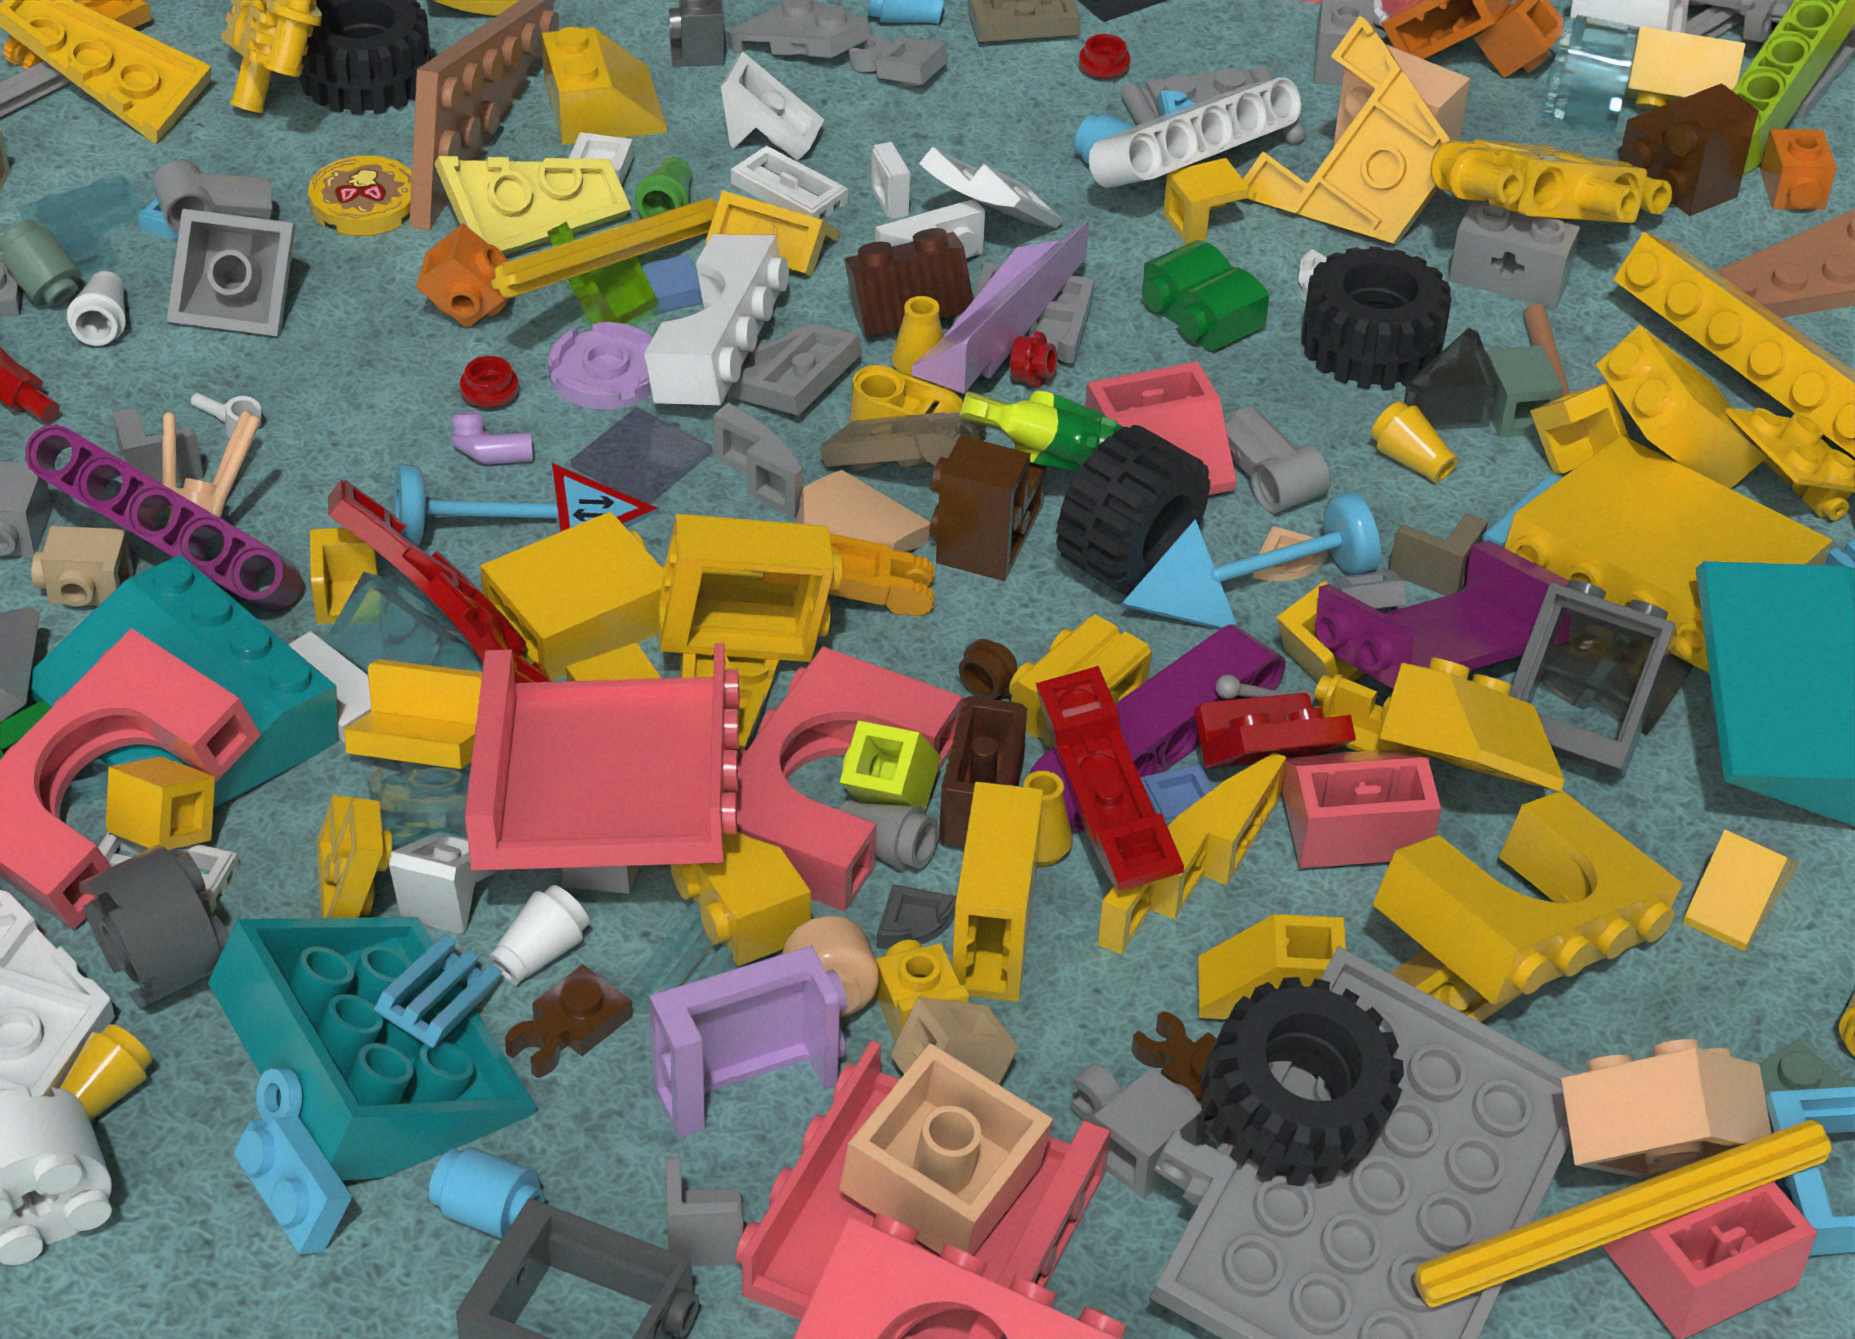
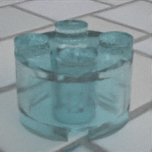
M1579 14L1576 15V18L1565 16L1555 57V62L1564 64V68H1553L1543 112L1552 113L1553 119L1615 131L1620 115V102L1625 95L1633 62L1639 26Z

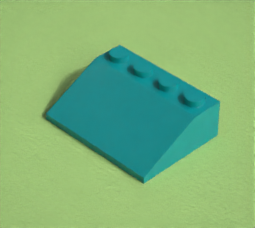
M181 554L128 578L31 670L28 695L37 703L44 699L51 709L54 703L65 695L99 661L101 656L132 628L237 696L252 718L261 736L215 783L213 808L310 759L338 742L336 685ZM144 744L119 747L97 757L107 767L155 757H165L191 767L165 749Z
M1703 561L1696 567V576L1724 782L1855 826V569L1842 565Z
M417 917L237 919L208 984L260 1076L271 1068H287L296 1074L302 1091V1106L298 1117L341 1181L387 1177L534 1115L537 1105L475 1008L434 1048L424 1044L374 1010L382 992L434 945ZM441 968L437 970L400 1006L406 1009L445 970ZM459 982L420 1019L430 1025L431 1021L464 991ZM278 1087L276 1099L277 1104L280 1107L281 1092Z

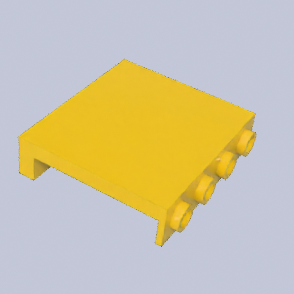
M1620 435L1516 511L1504 548L1567 580H1580L1606 591L1604 600L1625 607H1629L1631 600H1640L1668 612L1666 620L1675 623L1677 638L1671 654L1709 673L1696 567L1703 561L1825 565L1833 540L1666 456Z

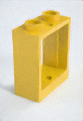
M676 514L657 604L660 651L714 655V643H724L725 656L811 662L817 637H826L829 631L830 601L827 599L829 591L839 590L842 576V557L840 553L832 552L829 526ZM703 568L801 574L794 606L698 599Z

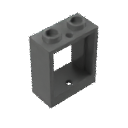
M1570 579L1567 587L1550 582L1509 696L1530 704L1532 703L1565 614L1652 643L1617 740L1538 713L1554 754L1625 778L1676 641V625L1666 620L1668 616L1666 610L1640 600H1631L1629 607H1625L1604 600L1606 591L1590 583Z
M528 1198L457 1309L456 1320L459 1339H551L515 1324L550 1266L652 1305L632 1339H673L674 1335L680 1338L684 1337L695 1319L699 1305V1295L692 1291V1259Z

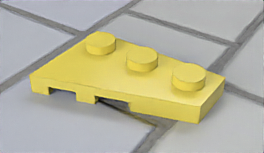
M438 156L434 163L459 224L464 223L485 242L500 249L505 256L625 217L631 210L610 159L545 158L543 162L509 161V157H488L486 161L458 160V156Z

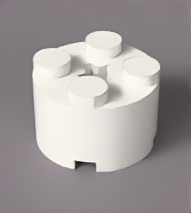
M29 1086L0 1091V1262L5 1265L14 1266L28 1263L42 1252L44 1245L74 1236L80 1231L97 1228L110 1217L112 1208L108 1199L112 1185L109 1172L84 1104L77 1096L67 1090L52 1087L55 1097H32Z

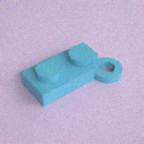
M271 1068L262 1074L256 1088L257 1110L262 1120H251L248 1122L233 1154L298 1254L320 1253L326 1249L352 1199V1195L298 1117L302 1106V1091L296 1074L287 1068ZM278 1087L281 1092L280 1107L278 1106L276 1099Z

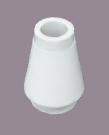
M101 271L94 274L68 307V324L73 334L83 343L92 346L105 345L117 339L125 328L124 284L121 278L112 272Z
M551 885L544 892L535 891L498 942L496 949L488 955V961L490 965L493 964L503 971L501 977L512 985L517 986L524 978H528L582 942V931L589 925V917L580 903L559 886Z

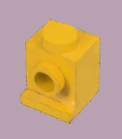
M904 940L891 946L883 957L875 958L879 972V984L875 996L895 1043L918 997L969 1003V993L965 985L960 986L942 943L923 947L916 940Z

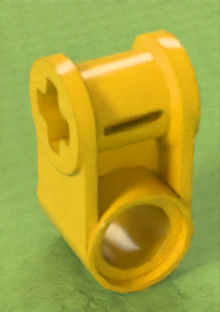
M869 365L858 370L853 377L849 423L857 420L945 412V414L961 412L963 401L954 391L944 386L933 385L916 379L888 366ZM934 402H939L935 409L931 407Z

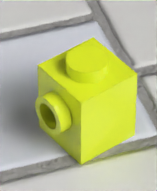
M858 720L851 745L844 757L842 776L839 783L860 803L920 806L926 811L941 756L919 732Z

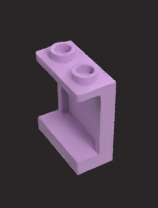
M812 946L649 995L653 1087L678 1138L705 1130L704 1093L800 1062L811 1064L824 1090L836 1086L838 1080V1058L844 1057L846 1054L845 1041L839 1026V1013L846 1011L847 1000L844 987L837 972L833 969L825 971Z

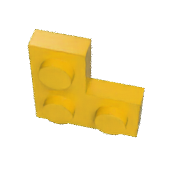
M332 795L316 840L321 918H367L373 905L376 871L385 872L389 864L392 835L390 831L382 830L380 801Z

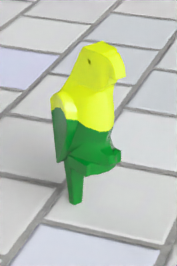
M968 391L966 392L960 412V419L1004 432L1015 444L1016 450L1031 453L1030 462L1072 471H1079L1091 453L1107 437H1112L1117 430L1123 428L1116 420L1110 419L1099 412L1062 396L1045 391L1032 392L1028 400L1014 404Z

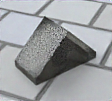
M1468 327L1406 385L1404 403L1408 407L1416 405L1435 430L1490 427L1498 383L1479 332Z

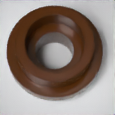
M988 639L973 641L965 649L964 659L959 663V674L965 686L975 696L981 698L996 699L997 697L1010 695L1009 686L1015 672L1018 670L1017 662L1012 652L1004 645Z

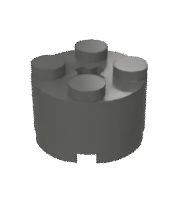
M156 845L79 883L81 893L94 895L95 897L94 901L84 905L83 908L96 941L114 974L129 969L140 985L139 988L128 993L140 1008H145L211 975L230 936L224 924L217 916L209 919L198 896L199 893L205 891L206 887L201 872L193 858L187 852L176 857L171 850H167L162 845Z

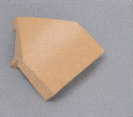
M843 470L828 474L803 487L795 523L829 526V532L832 534L890 545L891 549L904 552L922 547L928 543L930 521Z

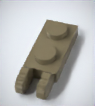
M960 412L909 415L852 421L822 443L819 449L825 467L850 465L853 471H861L889 461H897L900 467L914 466L925 461H929L936 466L940 457H949L960 435L984 441L986 440L985 435L988 433L985 431L987 427L960 419Z

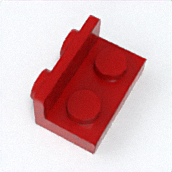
M1307 693L1205 702L1194 709L1206 769L1255 764L1274 752L1285 757L1325 754L1356 740L1351 715L1325 717L1323 708H1312L1311 698Z

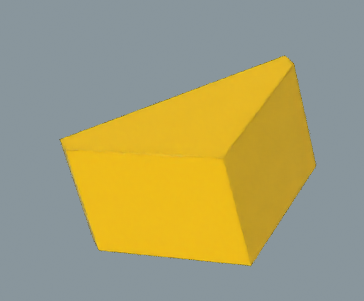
M1724 830L1684 916L1683 923L1745 952L1796 872L1799 861L1739 834Z

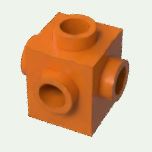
M462 223L425 253L416 288L432 300L440 311L452 316L464 327H471L485 315L488 317L495 316L509 300V298L502 296L499 289L494 290L491 285V279L496 277V266L509 260L506 259L500 249L485 242Z

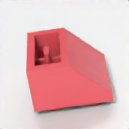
M1198 361L1087 382L1085 407L1116 420L1123 427L1130 428L1132 425H1140L1202 460L1203 464L1207 465L1209 469L1208 479L1211 480L1209 495L1236 489V476L1220 397Z
M1406 748L1286 757L1282 792L1300 868L1391 862L1395 850L1436 836L1441 805L1428 757Z
M1772 1181L1603 1244L1602 1247L1676 1339H1685L1798 1286L1817 1231L1775 1182Z

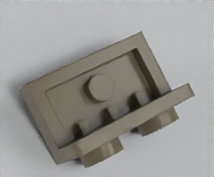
M968 0L967 8L978 42H1002L1016 39L1079 35L1080 15L1074 0Z

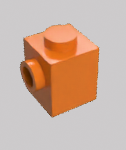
M1517 0L1506 8L1496 24L1478 32L1473 39L1482 49L1486 59L1496 67L1503 78H1506L1521 67L1526 73H1529L1545 62L1552 55L1549 48L1562 36L1569 26L1549 0Z
M1770 129L1760 173L1772 209L1826 210L1837 167L1824 130Z

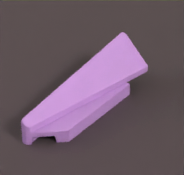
M1084 222L1061 240L1017 247L944 337L914 363L912 375L963 394L966 393L979 375L991 378L1011 353L1015 339L1026 334L1086 258L1089 223Z

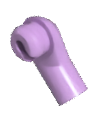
M477 411L459 412L453 416L452 426L454 433L450 434V438L454 447L479 463L494 465L533 462L531 432L493 435L484 431L483 416Z

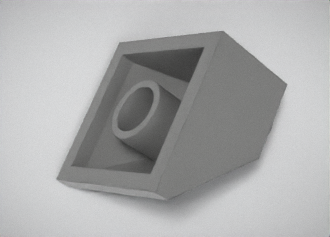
M182 208L166 322L280 337L296 224Z

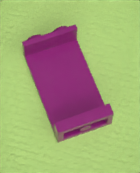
M1488 540L1470 545L1465 591L1387 613L1376 610L1330 584L1319 586L1315 637L1334 656L1394 689L1401 663L1428 668L1433 657L1451 661L1473 670L1523 655L1550 582L1567 587L1569 580ZM1564 615L1553 646L1569 641L1572 616Z

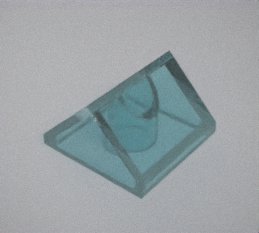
M364 571L324 641L367 675L368 665L377 659L477 671L483 667L482 661L468 640L423 591L415 586Z

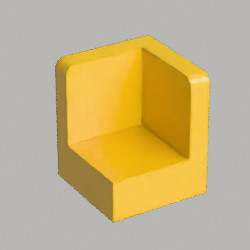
M1227 158L1174 170L1167 173L1163 215L1186 244L1195 240L1205 241L1207 239L1210 210L1225 207L1228 202L1247 198L1249 186Z
M1608 382L1574 391L1530 410L1551 469L1555 474H1563L1575 469L1620 435L1630 439L1612 388Z
M345 527L310 530L311 586L316 624L378 619L380 612L376 551Z
M1324 580L1276 617L1285 651L1318 682L1323 675L1334 678L1336 674H1341L1345 676V679L1353 682L1364 672L1334 656L1315 637L1319 586L1328 584Z
M155 757L109 766L106 829L111 834L149 849L156 845H162L167 850L211 841L215 776L165 757Z

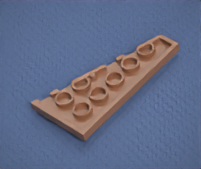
M554 0L518 1L417 69L410 227L430 230L449 202L447 193L434 165L438 156H458V160L475 161L490 136L496 132L499 122L543 56L542 33L558 31L559 15L553 11Z
M1855 209L1715 272L1778 317L1855 306Z

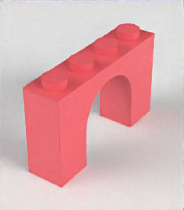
M131 628L0 759V878L74 930L86 918L83 906L95 900L94 895L80 892L79 883L112 866L97 845L60 820L62 799L73 778L88 763L110 750L128 745L144 744L167 750L194 769L215 776L216 783L261 736L241 700Z
M822 647L807 668L800 667L796 671L790 683L788 695L777 709L772 707L767 711L761 722L758 736L748 750L741 749L737 752L738 791H725V793L736 792L737 831L750 838L780 847L810 889L812 900L846 912L875 868L876 823L814 801L795 790L787 779L797 769L811 761L833 755H845L851 745L858 720L919 732L941 756L937 775L951 753L955 727H957L960 708H962V696Z
M877 1213L872 1226L850 1216L848 1217L794 1336V1339H901L908 1330L923 1319L949 1310H972L983 1313L1000 1327L1008 1339H1123L1128 1326L1088 1307H1084L1079 1320L1052 1309L1057 1297L1056 1293L1017 1275H1014L1009 1289L982 1277L988 1264L987 1262L946 1243L940 1257L913 1246L919 1231Z

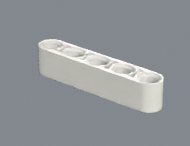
M1285 77L1245 85L1105 137L1094 143L1090 150V171L1097 183L1105 188L1154 179L1293 124L1301 112L1299 91L1295 84Z

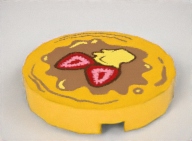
M357 155L336 160L321 168L310 180L308 189L310 211L316 222L325 227L326 221L336 226L337 233L349 236H372L392 231L403 225L402 218L410 213L412 170L397 160L382 156Z

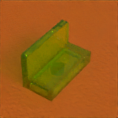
M567 222L547 231L553 247L577 240ZM637 256L569 279L577 299L592 324L599 322L626 323L659 304Z

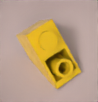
M1273 914L1199 955L1197 962L1198 1018H1228L1234 1005L1243 996L1250 999L1255 987L1270 982L1278 990L1283 978L1299 977L1303 986L1310 987L1315 978L1321 979L1338 946L1346 950L1344 917Z

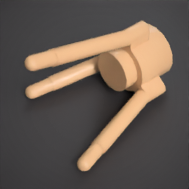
M248 411L241 413L212 484L185 478L183 488H176V417L172 412L165 413L163 416L162 484L221 518L227 496L260 424L259 417L252 415ZM172 506L165 507L166 509L170 510L166 523L167 525L170 523L173 516Z

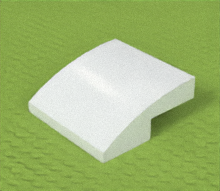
M932 147L919 163L929 173L949 187L1005 215L1023 222L1057 228L1063 221L1028 186L986 164H983L978 170L935 147Z

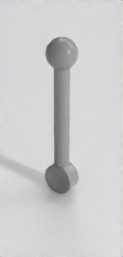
M1230 674L1222 675L1217 680L1215 687L1218 696L1226 700L1234 699L1237 695L1255 698L1290 694L1242 684L1238 678ZM1302 689L1297 692L1307 693L1311 698L1312 708L1316 707L1317 700L1310 690Z

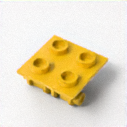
M1727 407L1725 413L1768 455L1763 461L1787 485H1792V490L1798 496H1803L1801 499L1820 518L1827 516L1830 520L1835 521L1847 513L1849 510L1847 500L1853 492L1855 493V461L1826 444L1821 439L1824 434L1823 430L1816 423L1798 414L1788 418L1776 416L1763 408H1756L1753 412Z

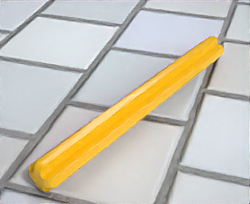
M705 198L499 264L495 268L496 277L491 279V285L494 290L499 289L504 298H513L708 233L717 203L714 198Z
M1807 1120L1420 1263L1414 1274L1417 1289L1427 1306H1440L1821 1164L1828 1159V1155L1832 1152L1831 1141L1826 1135L1822 1124L1815 1120Z

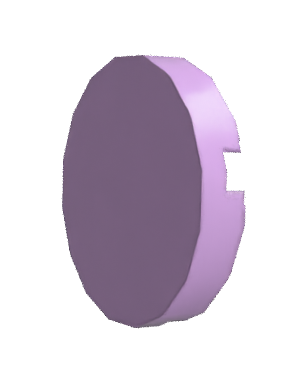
M615 322L591 324V331L578 334L577 328L565 333L552 345L547 359L548 374L553 389L565 400L582 407L605 410L628 407L648 398L652 391L644 352L653 337L646 331L631 325Z

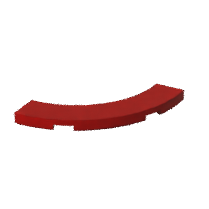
M340 480L328 495V516L367 543L420 588L455 624L473 647L483 665L485 650H512L515 683L551 682L541 664L534 662L531 665L523 657L522 652L527 647L523 637L496 606L463 573L438 551L434 552L431 556L401 536L406 530L407 525L347 480Z

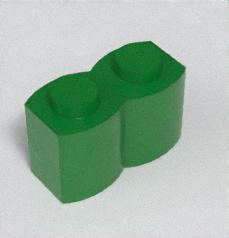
M1195 240L1144 263L1142 296L1148 308L1155 313L1160 312L1171 322L1178 323L1184 336L1191 341H1196L1204 349L1215 351L1266 327L1269 293L1252 274L1244 269L1232 267L1227 258L1210 243Z

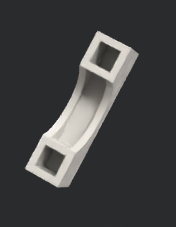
M711 235L696 261L704 310L681 319L661 322L644 352L654 403L722 404L732 383L739 380L741 366L749 351H754L757 344V336L764 322L771 319L773 305L780 292H784L788 285V263L785 257H780L776 235Z

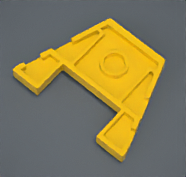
M1359 16L1331 57L1374 87L1375 91L1308 183L1269 154L1262 152L1243 178L1249 186L1246 199L1397 245L1439 189L1431 179V161L1438 147L1452 139L1372 24Z

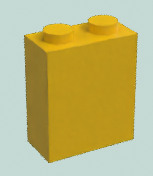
M1638 325L1596 364V367L1647 440L1678 463L1731 489L1768 457L1725 413L1727 407H1733L1717 385L1643 326Z
M611 511L480 565L482 593L496 606L526 641L527 647L522 652L524 658L531 665L534 662L541 664L551 681L566 675V666L635 642L639 643L659 634L657 604L665 565L660 566L647 552L639 534L634 530L628 531Z
M975 782L955 904L952 968L960 986L965 985L969 996L1019 1002L1037 878L1044 789Z

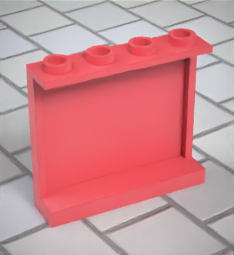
M714 643L713 677L515 683L512 650H485L465 809L471 871L723 863L724 834H737L736 792L725 793V791H738L737 750L733 749H739L738 709H740L739 670L726 669L724 643Z
M871 1040L857 1065L848 1063L843 1068L835 1086L832 1106L826 1116L817 1114L807 1128L802 1143V1155L793 1169L784 1167L777 1176L769 1198L770 1208L760 1223L752 1221L744 1230L735 1257L736 1263L742 1265V1296L802 1320L848 1217L850 1216L872 1226L876 1213L841 1192L839 1187L848 1142L900 1080L880 1072L881 1043ZM1083 1120L1071 1144L1049 1136L1040 1168L973 1254V1256L988 1263L982 1277L1009 1289L1014 1275H1017L1046 1288L1106 1174L1111 1130ZM918 1240L915 1241L913 1246L940 1257V1254ZM949 1310L923 1319L908 1330L901 1339L1008 1338L1000 1327L983 1313L972 1310Z

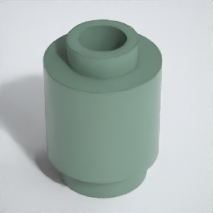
M26 220L9 229L0 238V251L3 253L1 262L34 305L40 306L48 303L50 307H56L69 300L77 292L78 286L76 283L81 276V271L47 227H40L35 220Z

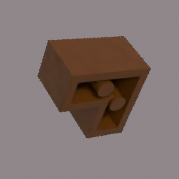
M1720 83L1627 119L1619 161L1646 169V177L1668 181L1672 189L1670 202L1690 217L1738 197L1759 110Z
M960 435L949 457L939 458L932 477L931 490L933 493L939 494V503L934 510L929 530L930 538L937 540L936 563L1006 581L1043 508L1046 466L1030 462L1031 453Z

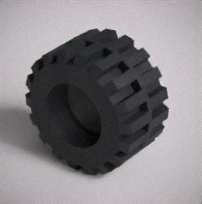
M316 0V6L322 13L320 26L311 25L314 28L312 36H308L307 39L308 51L306 56L303 55L301 61L303 69L300 75V83L305 94L312 96L313 102L320 106L329 104L330 110L343 112L344 109L351 110V114H363L364 111L374 110V114L386 112L387 107L392 106L397 109L405 106L406 99L416 100L417 69L431 60L427 14L424 9H420V3L416 0Z
M1370 246L1369 249L1355 247L1346 249L1344 254L1337 252L1327 256L1326 262H1319L1316 265L1313 275H1310L1301 333V343L1305 346L1304 353L1309 360L1317 361L1316 368L1323 373H1330L1332 371L1335 373V380L1347 383L1349 380L1358 382L1357 387L1370 389V384H1379L1382 389H1394L1397 382L1404 386L1417 382V376L1421 378L1429 376L1433 372V367L1438 366L1442 358L1452 301L1449 283L1442 280L1443 274L1436 267L1426 266V260L1418 256L1411 257L1406 255L1405 251L1398 249L1392 251L1376 246Z
M1132 425L1130 428L1125 426L1117 430L1112 437H1107L1087 458L1076 474L1064 498L1056 528V533H1058L1056 544L1057 549L1061 551L1060 556L1121 594L1130 595L1195 519L1200 527L1210 491L1211 480L1208 479L1209 469L1207 465L1203 464V461L1140 425Z
M1299 977L1283 978L1278 990L1270 982L1255 987L1250 999L1243 996L1234 1005L1229 1017L1226 1018L1202 1071L1200 1087L1206 1090L1200 1103L1203 1116L1216 1117L1210 1128L1212 1135L1218 1143L1229 1140L1234 1145L1229 1156L1242 1166L1249 1159L1259 1165L1256 1175L1271 1181L1275 1173L1278 1172L1286 1174L1287 1185L1303 1186L1309 1174L1314 1176L1318 1184L1333 1181L1339 1170L1346 1174L1359 1165L1365 1154L1368 1155L1399 1102L1402 1088L1398 1087L1404 1076L1403 1060L1393 1058L1399 1047L1394 1033L1380 1031L1379 1026L1384 1018L1374 1007L1364 1011L1356 1005L1360 997L1359 995L1345 988L1342 995L1330 991L1329 981L1315 978L1310 987H1305L1302 985ZM1288 1061L1310 1069L1326 1083L1333 1096V1100L1314 1101L1293 1094L1278 1082L1272 1074L1268 1063Z

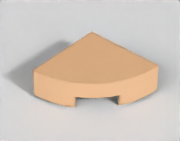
M1272 526L1259 554L1315 537ZM1329 550L1255 571L1252 578L1267 581H1287L1304 577L1313 573L1324 564L1329 556Z

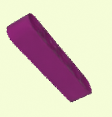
M57 424L46 425L36 430L29 438L25 447V460L29 469L58 489L171 556L176 557L181 554L208 578L261 609L282 611L290 607L298 599L302 589V576L298 567L267 545L66 427ZM71 447L72 456L69 463L64 468L56 471L55 461L62 450ZM118 476H122L120 492L114 498L105 501V489L109 482ZM172 506L173 516L170 523L165 528L156 531L154 521L157 514L163 508ZM223 535L224 547L217 558L206 561L205 549L207 544L213 538ZM274 565L276 576L273 583L267 589L257 592L255 588L257 575L263 568Z
M1228 624L1116 702L1115 705L1120 719V731L1140 777L1166 772L1201 746L1194 709L1205 702L1226 700L1218 696L1215 690L1216 682L1222 675H1233L1242 684L1275 690L1286 668V660L1283 656L1237 625ZM1237 695L1234 699H1244L1247 697ZM1053 747L1037 760L1029 774L1036 771H1049L1062 779L1064 783L1063 796L1070 826L1076 832H1083L1085 828Z

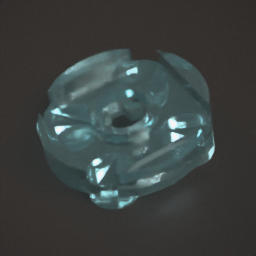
M400 761L401 772L390 775L385 779L383 767L374 771L368 779L369 800L380 801L382 830L390 831L392 837H408L420 833L423 828L450 827L452 831L467 834L465 809L471 763L462 769Z

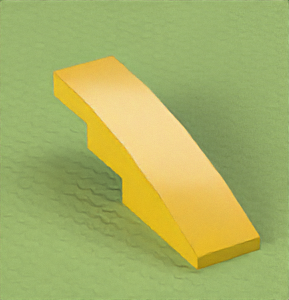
M1274 752L1228 778L1179 814L1167 826L1184 864V873L1118 891L1113 886L1102 901L1098 936L1099 946L1123 955L1151 910L1176 920L1203 876L1225 885L1229 884L1280 801L1286 763L1285 756Z

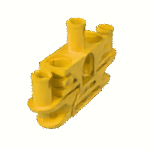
M230 0V3L233 4L232 11L227 12L225 21L228 22L226 30L222 31L220 39L243 56L233 97L230 99L231 105L263 113V106L272 72L275 71L293 77L301 75L303 69L301 61L303 55L306 56L309 47L306 45L308 36H312L314 28L311 25L320 26L322 13L316 6V0Z
M1475 139L1474 142L1450 140L1438 147L1433 155L1430 166L1431 179L1436 187L1449 191L1454 196L1464 200H1489L1490 205L1519 212L1527 216L1634 223L1639 209L1658 215L1667 209L1672 198V189L1669 182L1646 177L1647 170L1644 168L1635 167L1627 162L1613 159L1587 157L1580 152L1564 150L1549 145Z

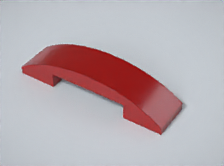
M1099 666L1036 683V691L1048 731L1074 804L1098 859L1118 891L1184 873V864L1162 813H1155L1120 731L1119 712Z

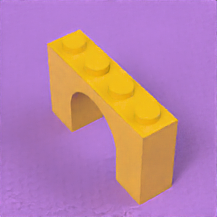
M1562 790L1561 792L1522 804L1499 855L1501 860L1554 902L1532 898L1510 889L1487 874L1440 835H1436L1395 850L1372 905L1491 1004L1495 1005L1521 993L1531 994L1542 984L1561 976L1571 977L1585 966L1604 958L1614 959L1625 949L1644 941H1656L1667 931L1674 920L1675 910L1671 907L1683 883Z

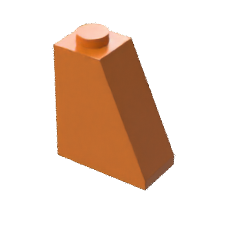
M1410 0L1383 20L1381 24L1394 48L1425 59L1496 24L1512 0Z

